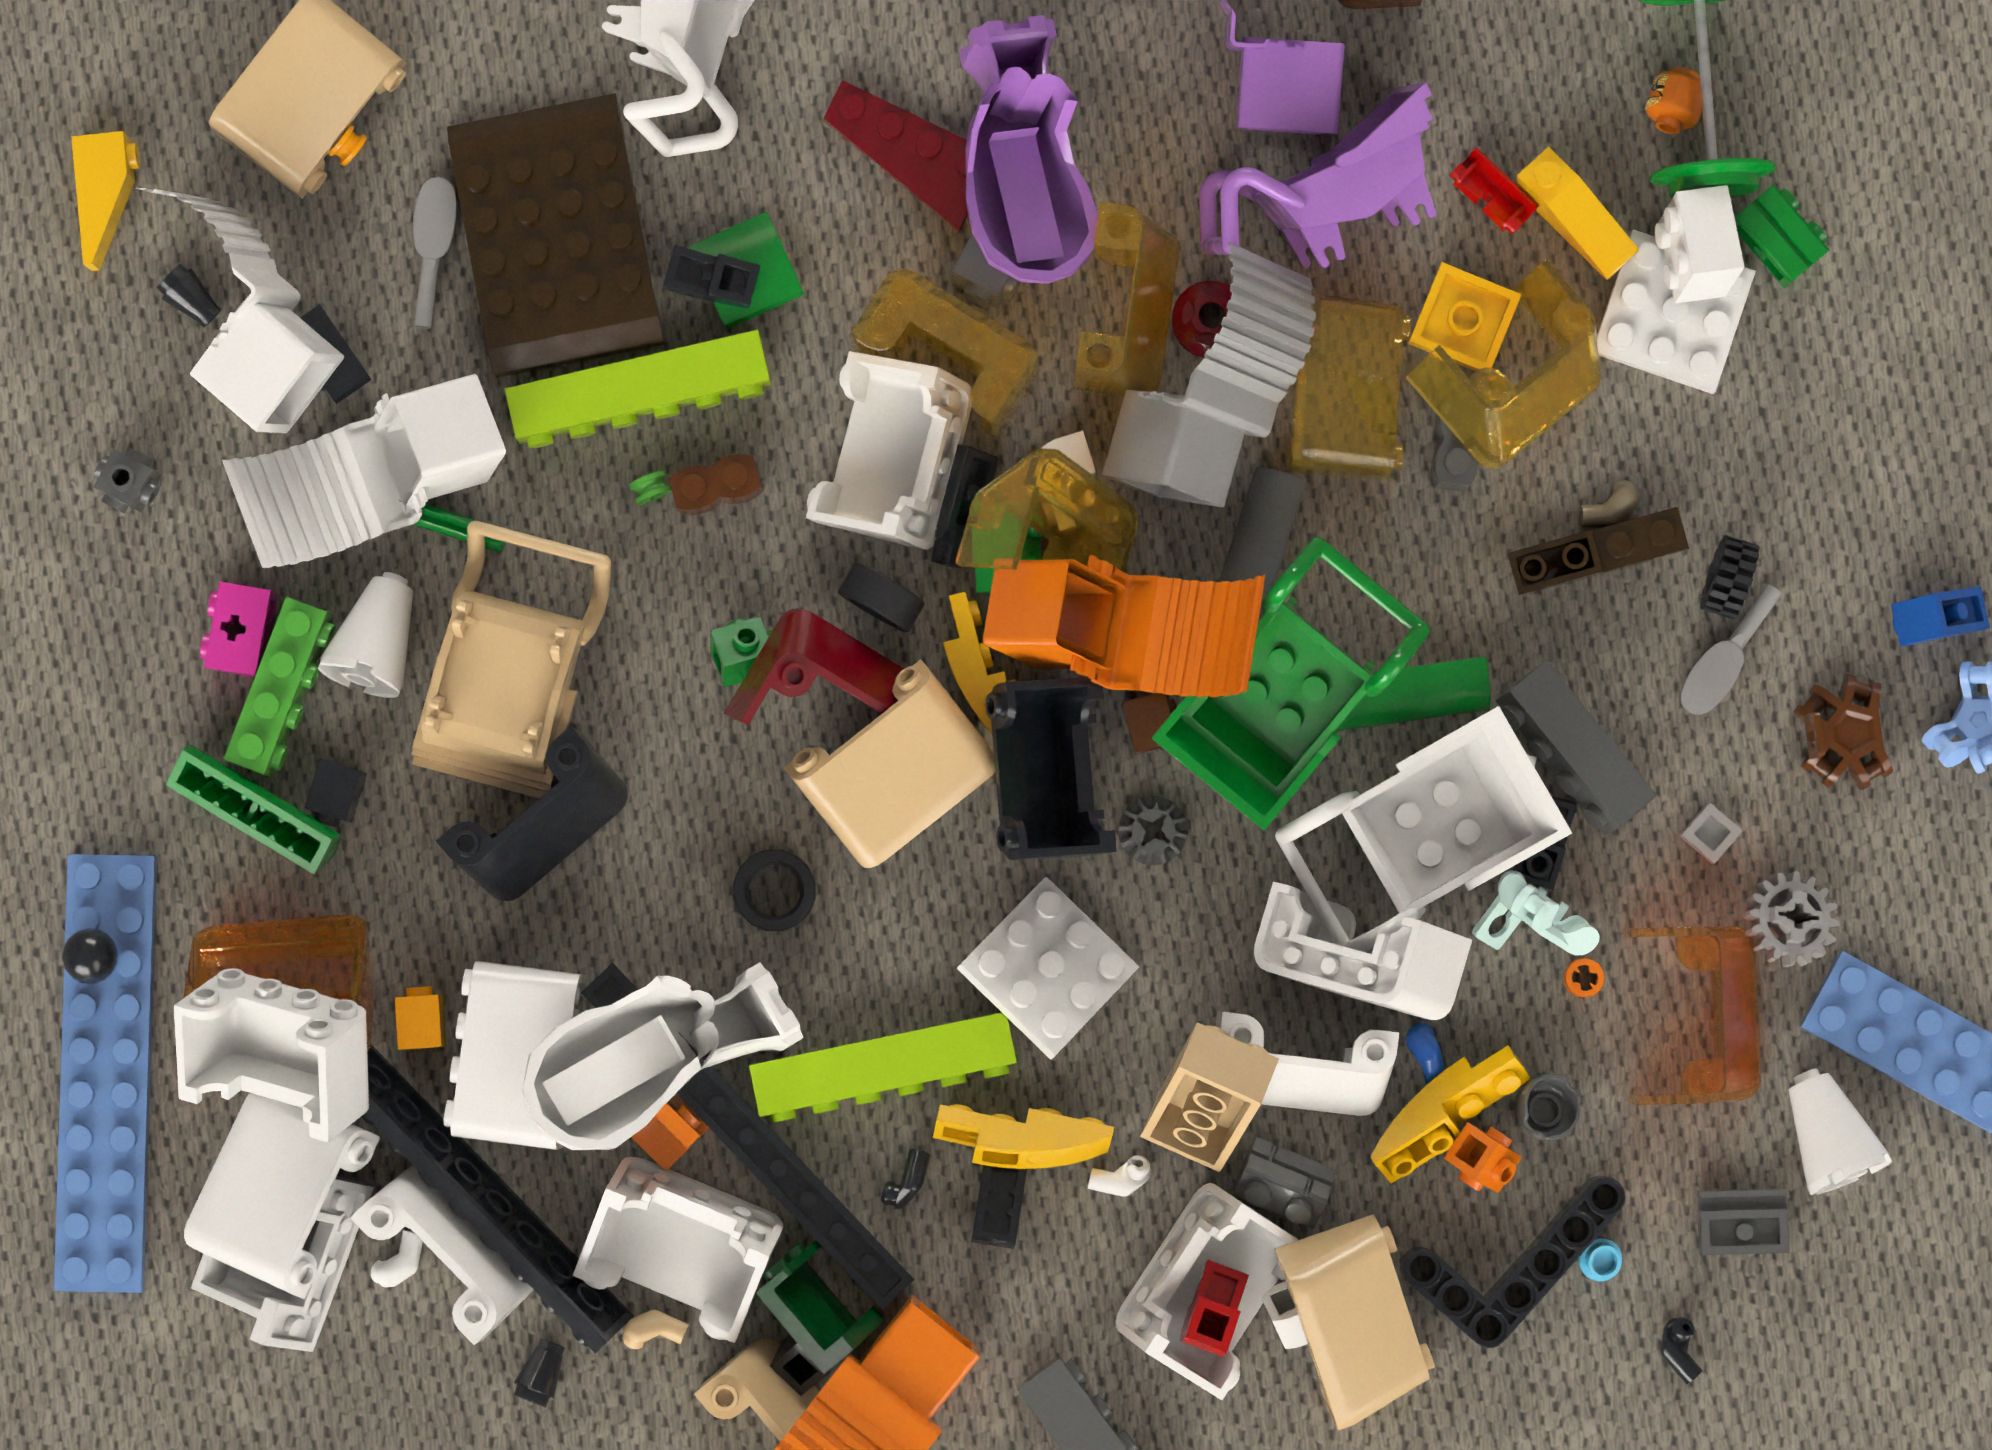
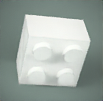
M1728 185L1677 191L1668 207L1665 208L1661 219L1655 225L1656 244L1659 249H1664L1667 263L1663 267L1665 286L1667 290L1672 289L1675 303L1725 297L1745 267Z

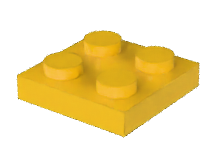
M1441 262L1408 344L1488 376L1522 294Z

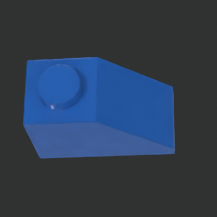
M1981 586L1933 593L1891 604L1893 628L1899 638L1900 647L1990 628Z

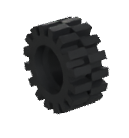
M1728 535L1723 536L1719 542L1718 549L1714 553V559L1711 562L1705 581L1706 584L1702 590L1700 609L1733 620L1738 617L1744 600L1747 598L1749 586L1752 584L1753 574L1756 571V563L1759 559V545Z

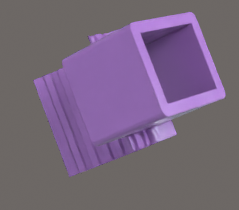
M1220 0L1219 4L1226 14L1225 47L1230 51L1240 52L1234 129L1317 135L1338 134L1345 44L1244 37L1241 42H1236L1234 38L1236 14L1226 0Z

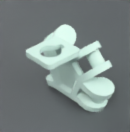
M1509 870L1501 876L1498 882V896L1472 930V934L1476 938L1498 950L1518 924L1524 921L1538 934L1573 955H1584L1591 952L1598 945L1600 937L1598 931L1579 915H1573L1560 921L1569 906L1562 901L1559 904L1546 896L1548 891L1542 886L1537 889L1532 884L1527 885L1525 877L1516 870ZM1509 910L1505 915L1506 921L1503 928L1495 934H1489V926L1492 921Z

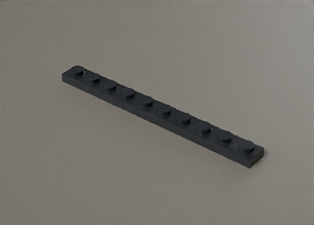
M612 962L581 994L595 1008L611 1005L639 989ZM687 1041L691 1050L698 1056L696 1049ZM712 1066L700 1070L676 1093L882 1310L914 1281V1278Z

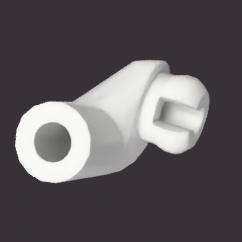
M1135 1155L1130 1157L1115 1172L1092 1168L1088 1189L1122 1197L1129 1196L1148 1181L1151 1175L1150 1163L1144 1156Z
M403 1230L399 1253L386 1261L378 1260L373 1264L371 1268V1278L373 1281L383 1287H395L414 1275L418 1269L423 1241L413 1231Z

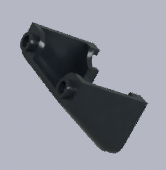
M1091 678L1003 682L996 684L992 692L986 697V713L989 719H991L1000 822L996 833V841L999 850L1004 852L1005 856L1010 860L1084 857L1117 852L1115 830H1103L1098 820L1105 819L1104 810L1094 809L1088 724L1097 723L1096 714H1089V710L1094 700L1104 699L1103 687L1092 682Z
M572 726L550 744L546 754L547 765L560 782L498 835L495 832L489 835L479 824L467 821L454 825L436 840L444 852L495 899L513 901L521 897L615 817L626 805L628 794L623 781L585 736Z

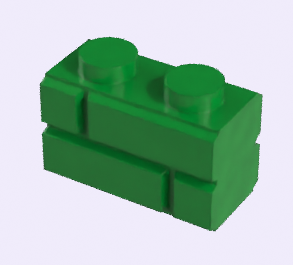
M1773 184L1734 218L1740 238L1781 286L1786 288L1830 249L1825 245L1828 238L1821 227L1813 221L1807 224L1797 212L1800 205L1796 198L1787 189L1783 188L1779 191Z

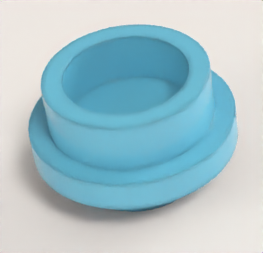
M1597 1237L1578 1258L1579 1267L1583 1274L1591 1280L1599 1282L1609 1280L1621 1268V1250L1610 1239Z

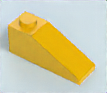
M123 131L71 136L83 265L91 271L100 270L135 183L134 169H140L141 166L138 144L131 143V139Z
M1549 146L1517 175V186L1539 206L1536 211L1606 280L1639 252L1638 247L1582 179Z

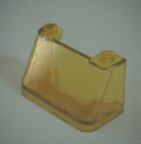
M1311 294L1315 296V304H1311V310L1316 312V319L1313 320L1312 328L1315 329L1314 335L1310 338L1309 345L1311 347L1309 353H1306L1303 360L1305 364L1296 375L1293 426L1291 427V437L1294 438L1291 440V452H1288L1287 473L1391 480L1394 469L1401 470L1403 463V444H1396L1402 341L1409 342L1411 316L1403 315V307Z

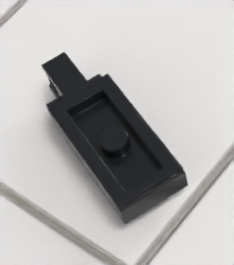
M957 445L936 525V540L933 546L932 562L947 567L961 568L965 549H968L972 539L974 540L973 506H983L988 503L999 460L997 456L968 445Z

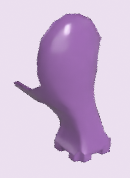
M1044 15L1027 17L1023 21L1014 24L1004 23L1003 20L988 21L979 27L972 28L968 34L970 45L962 47L959 57L962 68L972 75L984 94L968 124L965 149L966 205L972 234L990 266L1020 282L1049 284L1072 276L1089 260L1101 220L1090 189L1075 166L1067 129L1078 101L1061 78L1048 74V55L1057 33L1053 19H1045ZM1006 251L1016 255V258L1007 253Z

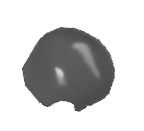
M1540 1074L1526 1082L1516 1095V1117L1525 1131L1537 1140L1554 1141L1572 1132L1580 1118L1579 1101L1581 1096L1568 1082L1569 1078L1565 1075Z

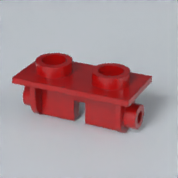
M1477 147L1449 175L1455 181L1453 186L1460 189L1474 204L1481 198L1487 203L1482 211L1500 227L1502 232L1507 230L1512 235L1539 207Z

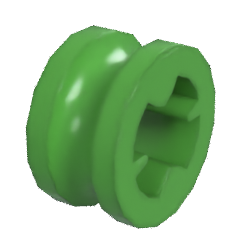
M664 470L645 475L629 484L630 490L637 492V498L635 499L637 506L647 504L672 492L671 486L664 484V478L666 477Z

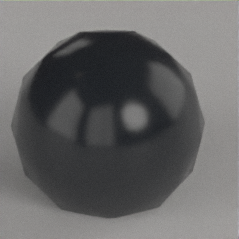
M90 928L74 933L67 940L62 954V961L68 974L73 979L86 984L104 981L112 974L118 959V951L111 937L99 929Z

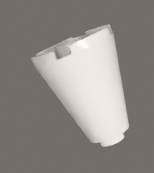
M384 572L382 577L375 576L371 579L320 657L321 661L318 667L320 672L346 687H349L351 682L365 686L366 688L363 693L385 698H396L399 696L404 685L414 593L407 586L408 580L395 573Z
M1816 1068L1793 1078L1796 1085L1788 1091L1806 1184L1810 1195L1815 1193L1819 1195L1859 1180L1858 1177L1866 1174L1868 1168L1871 1174L1893 1162L1888 1151L1829 1073L1820 1075Z

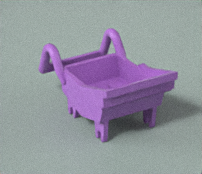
M1423 82L1395 88L1329 152L1312 159L1310 162L1311 168L1281 182L1250 167H1243L1234 171L1220 170L1209 175L1202 183L1199 192L1200 242L1203 253L1207 255H1228L1231 252L1228 242L1236 247H1240L1238 194L1259 205L1277 228L1282 231L1298 261L1304 268L1311 265L1306 255L1308 247H1310L1322 268L1329 266V260L1325 253L1327 246L1332 247L1337 260L1345 258L1337 224L1339 222L1368 218L1381 210L1390 225L1397 226L1400 221L1394 210L1399 205L1412 225H1418L1420 218L1415 211V207L1418 204L1423 205L1428 218H1434L1436 211L1424 176L1425 168L1420 137L1421 132L1429 129L1427 122L1433 120L1424 100L1432 96L1427 83ZM1219 189H1221L1220 203L1222 237H1218L1217 235L1216 194Z

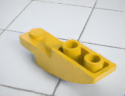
M966 592L950 595L949 601L959 638L943 642L951 671L968 705L984 728L992 735L991 719H989L986 713V697L992 692L996 684L1009 681L1006 680L1004 671L987 675L986 668L994 666L989 647L984 643H979L975 627L983 625L977 600L968 602Z
M1509 1045L1474 1067L1471 1066L1464 1056L1429 1082L1396 1116L1370 1156L1373 1163L1391 1184L1401 1177L1409 1175L1414 1169L1436 1155L1444 1153L1453 1145L1461 1132L1458 1127L1459 1124L1477 1116L1483 1109L1505 1095L1515 1092L1521 1085L1531 1080L1529 1073Z
M940 1104L933 1138L975 1147L972 1163L1001 1168L1036 1169L1065 1166L1108 1153L1114 1127L1105 1125L1096 1118L1084 1117L1077 1119L1063 1116L1059 1111L1051 1108H1040L1038 1110L1029 1108L1026 1122L1022 1123L1005 1114L990 1116L974 1112L971 1108L960 1104L950 1106Z

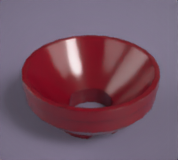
M1206 280L1195 283L1180 294L1174 304L1171 324L1176 339L1186 351L1195 356L1205 358L1204 354L1206 351L1212 348L1215 343L1213 340L1216 334L1220 333L1223 326L1220 325L1216 328L1204 326L1199 320V311L1204 305L1213 303L1223 309L1226 317L1228 312L1227 304L1232 296L1230 285L1220 281Z

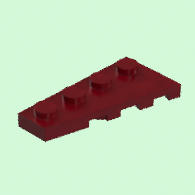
M842 80L823 118L824 122L878 164L888 175L902 184L917 199L960 233L968 216L966 205V139Z

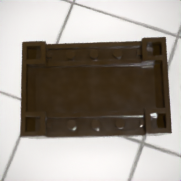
M616 93L447 126L448 143L486 345L494 376L499 378L665 345Z

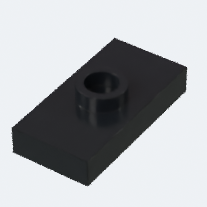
M983 1165L971 1242L1010 1249L1015 1248L1027 1169Z

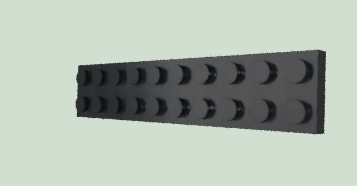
M367 1040L369 1109L361 1117L367 1123L375 1125L388 1138L390 1147L400 1156L406 1157L417 1168L420 1178L428 1186L436 1188L446 1198L454 1214L463 1220H467L479 1233L484 1245L490 1250L498 1252L510 1265L514 1276L521 1282L528 1283L541 1297L545 1308L551 1313L559 1315L571 1328L575 1339L580 1344L589 1347L596 1354L634 1315L608 1288H592L584 1280L573 1276L579 1258L462 1137L451 1136V1127L444 1126V1119Z

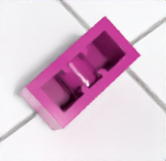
M219 581L218 591L213 590L211 592L208 603V616L213 617L210 634L204 633L200 646V658L205 659L204 667L220 672L255 677L270 639L278 594L272 590ZM239 618V623L246 626V631L244 634H237L234 641V635L228 633L229 625H236Z

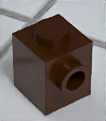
M1139 690L1129 692V700L1122 702L1121 707L1134 754L1162 748L1151 738L1177 708L1175 699L1167 700L1166 695L1163 693Z

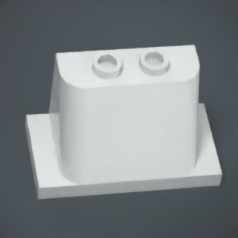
M341 1177L335 1178L302 1248L311 1253L317 1262L316 1277L305 1299L290 1294L205 1254L202 1256L191 1289L256 1317L257 1320L250 1340L265 1346L313 1352L359 1229L350 1217L370 1199L374 1187L356 1180Z

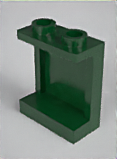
M815 1240L805 1249L798 1243L781 1257L778 1262L763 1274L768 1282L755 1293L820 1371L825 1374L851 1353L885 1318L875 1306L871 1307L857 1320L851 1315L807 1262V1259L822 1247Z

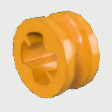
M350 124L328 152V155H337L340 159L339 164L344 167L362 148L367 140V136L363 133L357 135L354 132V126Z

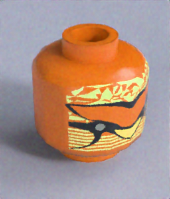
M1676 66L1669 68L1668 71L1657 74L1653 81L1645 110L1648 117L1656 122L1655 127L1658 130L1667 134H1679L1680 130H1688L1697 125L1703 111L1700 75L1697 72L1685 67Z

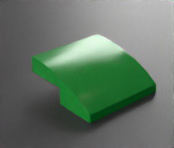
M767 211L688 246L689 249L717 257L718 254H723L760 265L749 308L713 302L726 330L804 295Z

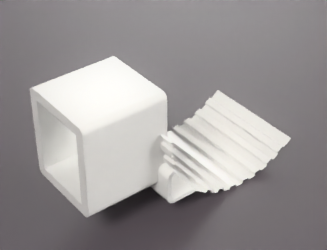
M135 188L146 190V192L177 197V199L183 202L192 203L191 207L196 211L204 212V218L208 223L216 226L214 231L225 242L222 246L225 253H229L234 275L251 289V294L240 304L235 313L230 312L227 322L222 323L220 333L214 338L209 348L190 372V375L256 432L287 433L342 362L344 355L292 312L300 301V293L277 274L275 261L270 259L268 254L271 250L268 244L263 243L260 239L262 234L259 230L253 229L250 226L252 223L246 217L238 216L239 212L237 210L226 207L224 203L159 189Z
M476 374L468 375L391 397L390 400L386 393L382 396L383 400H379L376 403L377 405L374 407L375 414L371 418L350 423L331 433L324 434L320 438L309 440L304 444L295 445L286 450H279L271 454H262L252 458L222 460L262 568L281 567L287 564L293 565L302 561L325 557L331 553L340 552L351 546L359 545L383 533L413 525L422 516L421 508L426 505L425 502L428 499L488 482L504 457L506 449L478 376Z

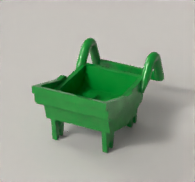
M1320 537L1310 540L1262 599V611L1265 614L1258 621L1247 691L1240 692L1238 695L1231 694L1226 697H1185L1151 738L1263 831L1340 740L1341 737L1335 733V730L1365 695L1367 697L1380 695L1400 673L1430 633L1427 623ZM1319 557L1410 630L1374 675L1371 672L1376 664L1370 659L1363 667L1295 612L1292 608L1298 601L1291 596L1286 603L1283 602Z

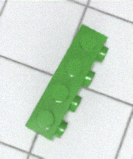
M286 596L223 760L273 777L275 770H281L289 750L285 743L290 730L297 729L303 716L304 706L301 705L303 696L307 688L312 689L319 674V665L316 664L322 648L326 649L333 638L336 627L335 624H332L334 615Z

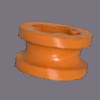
M1586 958L1577 959L1569 963L1563 975L1564 985L1567 990L1578 997H1590L1598 993L1604 984L1605 978L1600 965L1594 960ZM1581 965L1587 966L1588 973L1595 974V983H1588L1590 989L1585 991L1581 990L1580 983L1573 982L1572 980L1573 972L1579 973L1580 971L1577 967Z

